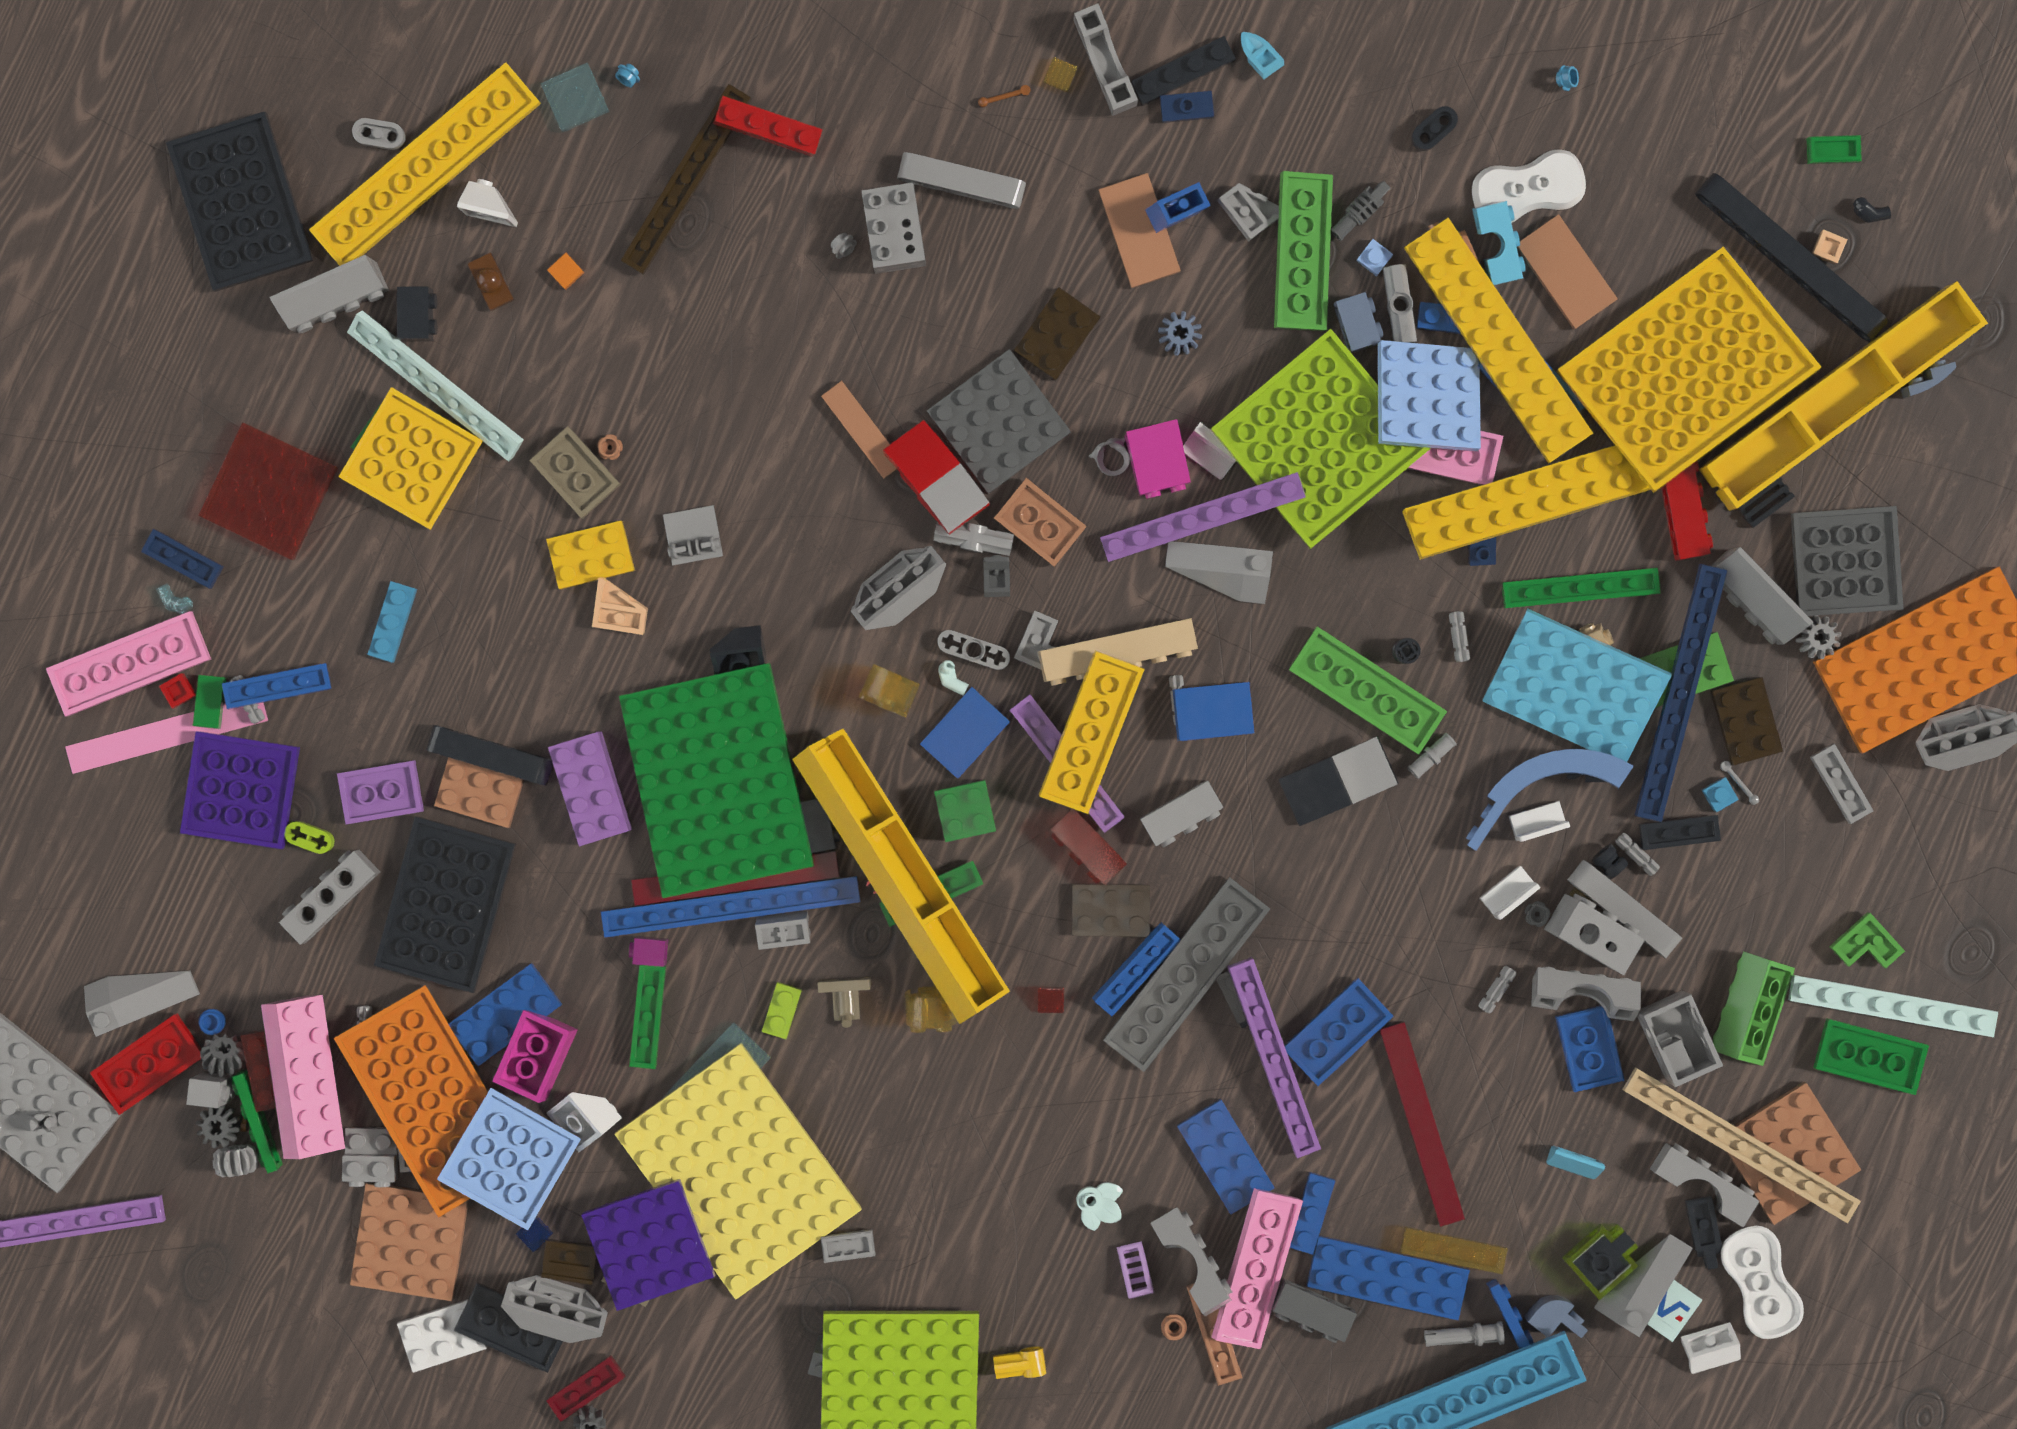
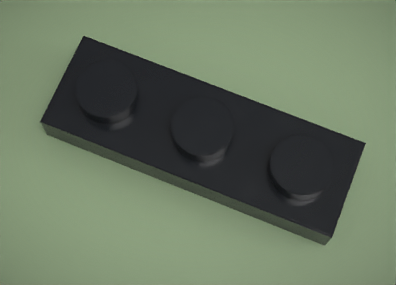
M1718 815L1639 824L1642 850L1721 841Z

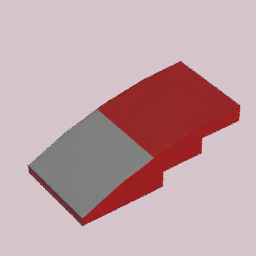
M924 420L883 449L884 455L900 472L901 478L915 492L919 502L949 535L990 505L970 475Z

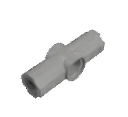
M1406 264L1384 267L1383 274L1388 301L1387 311L1390 315L1393 341L1415 343L1417 338L1412 311L1413 300L1410 296ZM1395 299H1402L1406 303L1405 311H1398L1394 308Z
M937 522L933 541L960 546L961 549L983 553L985 551L1010 556L1014 534L989 530L988 527L977 524L965 523L949 535Z

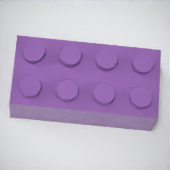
M602 731L548 747L579 846L633 830Z

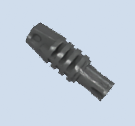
M1381 181L1373 189L1368 186L1345 209V215L1331 228V233L1339 241H1342L1356 225H1363L1384 203L1381 198L1390 189L1387 183Z

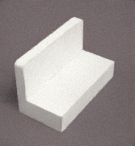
M1201 422L1183 445L1185 455L1219 480L1224 478L1236 462L1213 432Z
M1560 801L1509 815L1515 839L1519 842L1570 827L1569 822L1565 821Z
M1518 866L1483 894L1480 899L1494 917L1501 920L1540 889V886L1533 882L1521 866Z
M1730 1322L1681 1337V1343L1689 1359V1369L1692 1374L1741 1359L1740 1343Z

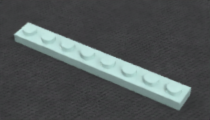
M364 311L356 314L347 331L348 334L507 461L515 456L524 439Z
M1798 975L1792 976L1788 995L1789 1001L1994 1037L1998 1012Z

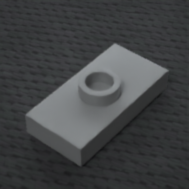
M872 1229L821 1237L824 1263L873 1257L876 1255Z

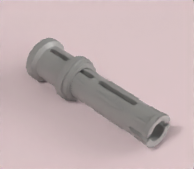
M1502 1321L1489 1325L1475 1323L1473 1327L1424 1330L1426 1347L1475 1343L1478 1346H1482L1483 1343L1499 1342L1500 1345L1504 1344Z

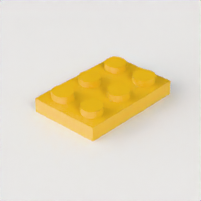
M623 521L546 539L559 590L597 581L599 577L609 578L635 571Z

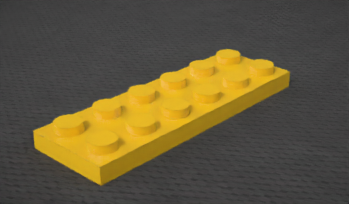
M1094 651L1039 792L1040 797L1087 814L1089 813L1145 670L1144 668L1102 652Z

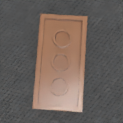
M1148 173L1099 189V194L1131 289L1180 273L1181 270L1167 229L1156 233L1145 209L1157 202Z
M1559 214L1521 240L1520 246H1517L1518 251L1573 330L1618 299Z

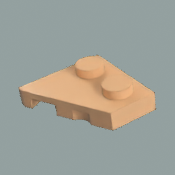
M599 577L592 627L643 635L645 633L648 608L606 578Z

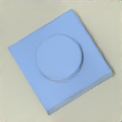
M1372 239L1356 261L1377 276L1393 254Z

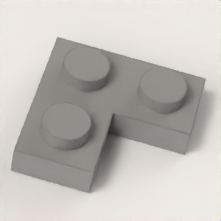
M1034 611L1014 659L1042 670L1038 652L1055 648L1048 644L1058 620Z

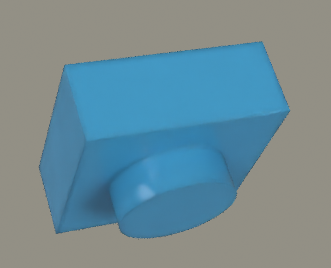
M1726 777L1702 789L1712 810L1716 813L1739 800Z

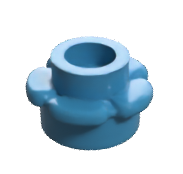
M627 63L626 65L620 64L618 66L619 69L615 76L623 85L632 88L636 82H640L639 71L633 65Z
M1563 65L1556 74V82L1564 91H1569L1570 88L1578 85L1579 75L1574 66Z

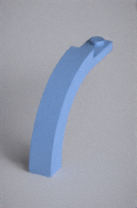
M1584 749L1553 751L1529 759L1506 774L1488 794L1487 797L1495 801V804L1493 806L1487 805L1480 816L1484 821L1479 828L1474 825L1467 835L1466 839L1470 840L1468 846L1477 851L1508 803L1526 786L1537 780L1557 774L1576 773L1599 778L1619 789L1633 768V765L1606 753Z

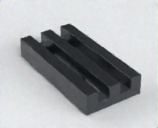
M1779 477L1737 509L1750 527L1754 528L1795 496L1788 490V486L1782 482V478ZM1775 485L1779 487L1777 491L1749 512L1745 510L1747 506ZM1782 493L1785 495V497L1754 520L1751 518V516Z

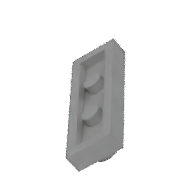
M1831 744L1810 756L1848 824H1852L1873 812L1872 807L1835 744Z

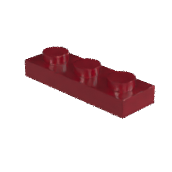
M610 1355L550 1396L546 1402L561 1422L623 1380L625 1374L612 1355Z

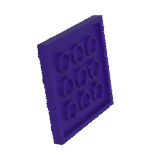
M196 731L180 833L284 849L286 842L285 830L289 822L300 747Z
M680 1179L585 1211L581 1215L617 1311L715 1277L714 1269Z

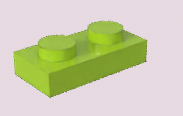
M777 982L762 1029L763 1033L787 1039L802 989Z

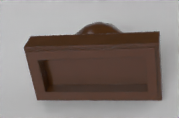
M491 252L468 263L490 311L514 301Z

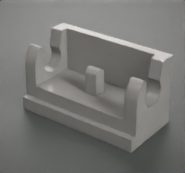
M808 911L757 917L755 929L759 950L810 943L811 932L808 924Z

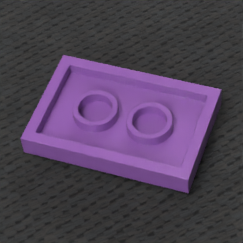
M416 761L337 774L345 824L424 811Z

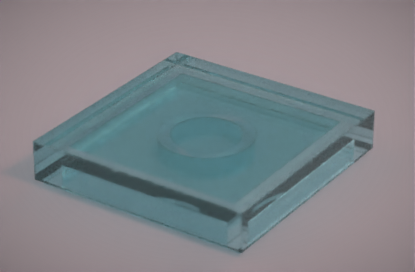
M588 63L540 83L562 132L610 112Z

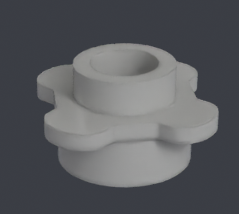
M842 233L832 241V252L836 254L837 259L846 257L853 252L857 242L852 240V235Z

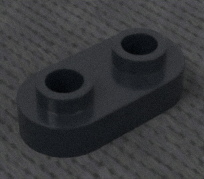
M1448 106L1436 109L1413 131L1411 136L1413 146L1420 151H1429L1456 127L1458 116L1455 110ZM1445 117L1448 120V124L1441 125L1439 118ZM1420 135H1427L1429 138L1428 142H1422Z

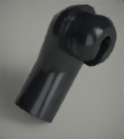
M1864 197L1857 198L1853 203L1854 212L1866 223L1891 219L1889 206L1875 209Z

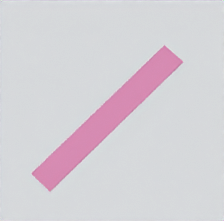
M224 703L221 729L193 726L194 712L69 745L65 748L72 774L192 742L194 741L196 731L221 734L254 724L251 723L248 717L249 713L245 712L243 707L228 710L226 703ZM259 703L258 709H261L265 716V719L259 722L262 723L268 721L264 703Z

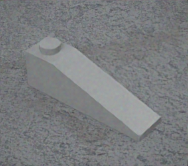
M1171 541L1168 542L1165 567L1237 601L1265 604L1273 551Z
M191 971L108 976L84 986L86 1014L96 1037L200 994Z
M1668 1235L1607 1286L1594 1308L1640 1337L1693 1248L1673 1235Z

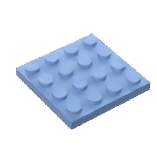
M1384 340L1378 343V444L1478 451L1481 449L1480 368L1478 367L1479 359L1471 348Z
M490 1088L437 1180L528 1230L581 1138Z

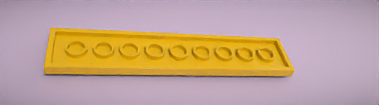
M505 62L310 228V232L339 266L363 256L541 103Z
M1449 218L1404 247L1548 463L1593 434Z
M1611 446L1405 508L1403 515L1421 560L1651 489L1616 446Z

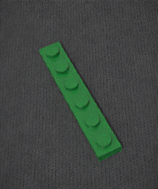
M1658 568L1503 582L1504 608L1660 594Z

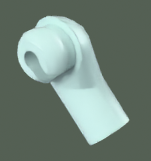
M943 661L938 669L942 685L960 695H964L969 684L957 679L955 665L952 661Z

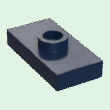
M1212 91L1160 96L1162 123L1214 118Z

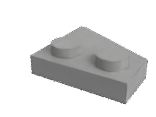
M1240 183L1217 200L1248 242L1279 218L1278 205L1268 201V198L1260 193H1253L1250 188Z

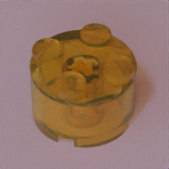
M873 664L859 698L871 703L875 699L874 704L907 717L920 684Z
M936 986L918 987V992L913 994L911 989L905 992L906 1025L910 1026L911 1032L921 1033L925 1032L926 1029L936 1028L937 1032H949L952 1030V1025L958 1022Z

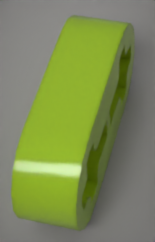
M292 822L287 825L285 830V838L289 843L314 853L322 854L329 852L334 846V837L330 832L305 822ZM301 827L300 832L306 834L307 838L298 837L294 839L295 834L291 833L292 829ZM325 836L324 841L328 842L327 846L318 848L319 843L313 841L312 837L321 838Z

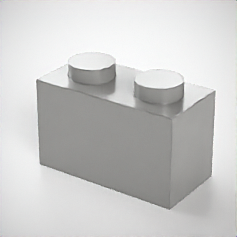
M203 1072L190 1078L186 1105L219 1108L231 1102L232 1098L236 1095L232 1088L234 1075L223 1074L220 1078L217 1073L210 1075L208 1072Z

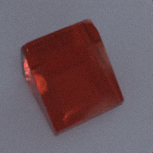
M1038 987V1013H1064V987Z

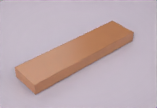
M841 381L823 394L821 397L883 479L897 470L883 452V449L890 445L845 384Z
M1194 1284L1188 1285L1187 1290L1218 1386L1241 1379L1242 1374L1232 1344L1216 1341L1212 1338L1219 1309L1204 1316L1190 1293Z

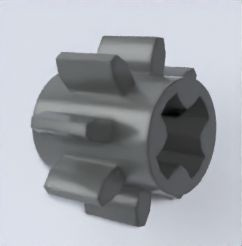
M593 1405L583 1409L579 1408V1416L573 1417V1426H576V1429L606 1428L603 1410L598 1411Z

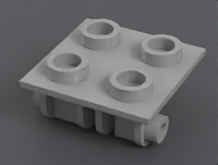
M714 505L663 515L669 545L668 554L671 557L672 566L723 556Z

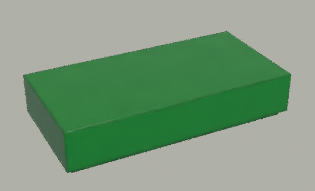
M1861 135L1807 138V164L1859 163L1862 161Z
M206 675L198 676L193 726L221 729L224 705L222 683H226L227 678Z

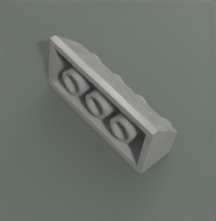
M363 255L273 295L270 299L288 329L304 333L313 328L312 325L319 321L326 323L334 320L337 317V313L344 310L352 312L360 308V303L364 301L374 302L383 298V293L389 291L377 262Z
M1741 547L1728 549L1711 565L1712 567L1727 570L1723 589L1728 594L1726 598L1735 607L1740 606L1746 612L1744 616L1752 625L1756 626L1758 624L1764 630L1762 634L1771 644H1785L1813 623Z

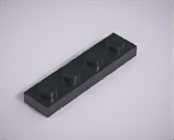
M1222 36L1132 80L1131 84L1141 105L1144 106L1160 98L1162 95L1169 94L1234 62L1236 58L1225 36Z

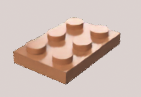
M1027 478L994 517L997 522L1053 567L1056 566L1087 527Z
M448 757L434 806L510 828L524 780Z

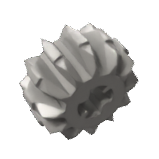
M1818 615L1812 616L1813 623L1800 632L1802 637L1796 638L1795 641L1797 643H1804L1799 650L1801 652L1808 650L1809 658H1814L1817 655L1818 659H1824L1825 653L1828 655L1834 654L1832 646H1840L1835 637H1840L1841 632L1833 631L1838 624L1836 622L1829 624V617L1824 616L1820 620ZM1822 634L1823 638L1818 641L1814 639V635Z
M249 1144L218 1149L213 1154V1168L216 1175L221 1177L247 1175L258 1168V1153H256V1148Z

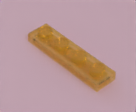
M1406 1226L1400 1249L1401 1254L1503 1274L1508 1251L1506 1247Z

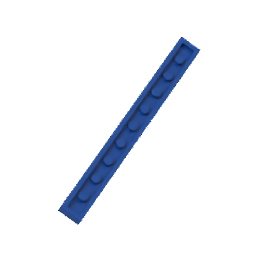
M853 876L607 910L601 912L605 938L858 903L861 900L858 878Z

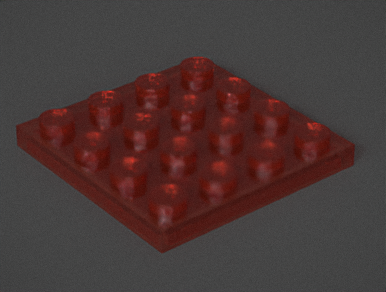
M242 422L198 516L286 558L295 560L338 467Z

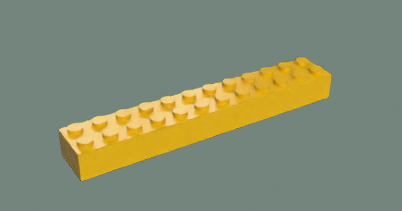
M1958 281L1947 285L1699 468V471L1712 488H1719L1716 494L1729 511L1739 508L1976 333L1988 322Z
M841 729L825 739L808 746L792 760L959 1024L1009 993L1010 990L845 730Z

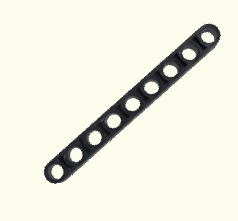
M1712 173L1697 190L1695 195L1705 206L1859 337L1871 342L1888 323V319L1884 314L1720 175Z

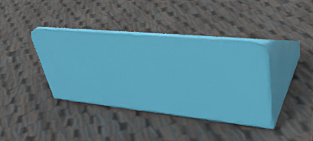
M1554 1145L1551 1146L1546 1161L1548 1165L1590 1179H1596L1605 1169V1165L1600 1160Z

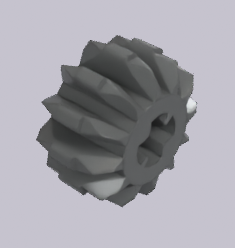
M225 1032L223 1037L219 1038L214 1034L212 1040H206L204 1047L200 1051V1057L202 1058L203 1069H208L210 1075L217 1072L221 1078L224 1073L232 1076L234 1070L240 1071L242 1063L246 1060V1053L244 1052L243 1042H238L236 1035L228 1038Z
M223 1105L219 1108L208 1107V1111L204 1110L200 1113L202 1120L196 1121V1125L202 1127L197 1132V1135L201 1136L204 1134L206 1136L203 1139V1144L211 1141L212 1148H217L219 1144L227 1147L229 1141L234 1142L237 1139L235 1132L241 1131V1127L235 1125V1123L241 1117H232L235 1109L230 1108L226 1111V1106ZM218 1121L221 1122V1125H220V1129H221V1130H219V1131L216 1129V1127H217V1125H218L216 1122H218Z

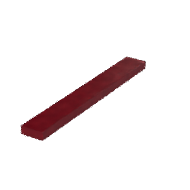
M836 851L812 854L813 867L662 898L658 876L631 880L634 904L637 906L840 877Z
M1405 1022L1383 1027L1379 1031L1439 1226L1442 1227L1465 1220Z

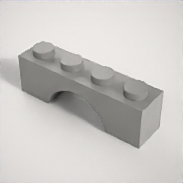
M1099 4L1074 13V23L1112 116L1136 107L1138 99L1129 77L1118 59Z
M1538 967L1532 978L1531 1006L1557 1010L1566 998L1583 995L1600 1003L1606 1011L1608 1018L1634 1021L1640 1011L1641 982L1632 981L1629 978H1609L1602 974H1582L1575 970L1561 971L1553 967Z
M1665 1143L1650 1170L1675 1186H1679L1691 1179L1708 1181L1716 1194L1715 1210L1744 1227L1759 1203V1200L1753 1197L1755 1192L1742 1183L1739 1187L1731 1183L1733 1178L1721 1170L1717 1174L1709 1170L1711 1164L1698 1156L1696 1160L1691 1159L1687 1156L1689 1151L1677 1143L1673 1147Z
M1175 1208L1151 1222L1153 1229L1165 1248H1182L1189 1251L1195 1258L1198 1275L1190 1293L1204 1316L1232 1301L1229 1296L1233 1292L1225 1278L1220 1280L1216 1271L1219 1270V1267L1212 1256L1207 1258L1203 1251V1248L1207 1246L1199 1233L1194 1235L1190 1226L1193 1225V1222L1186 1211L1181 1213L1178 1208Z

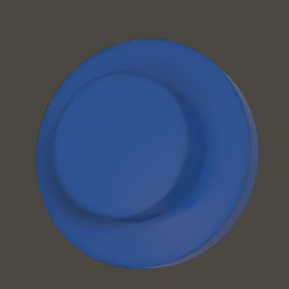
M208 1009L200 1015L199 1027L204 1033L214 1035L223 1030L225 1017L219 1010Z

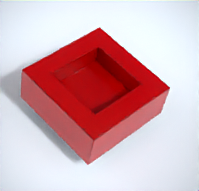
M180 673L159 686L172 709L196 696L184 673Z

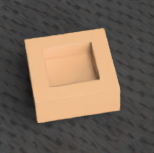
M1822 230L1812 254L1835 265L1838 263L1848 239Z

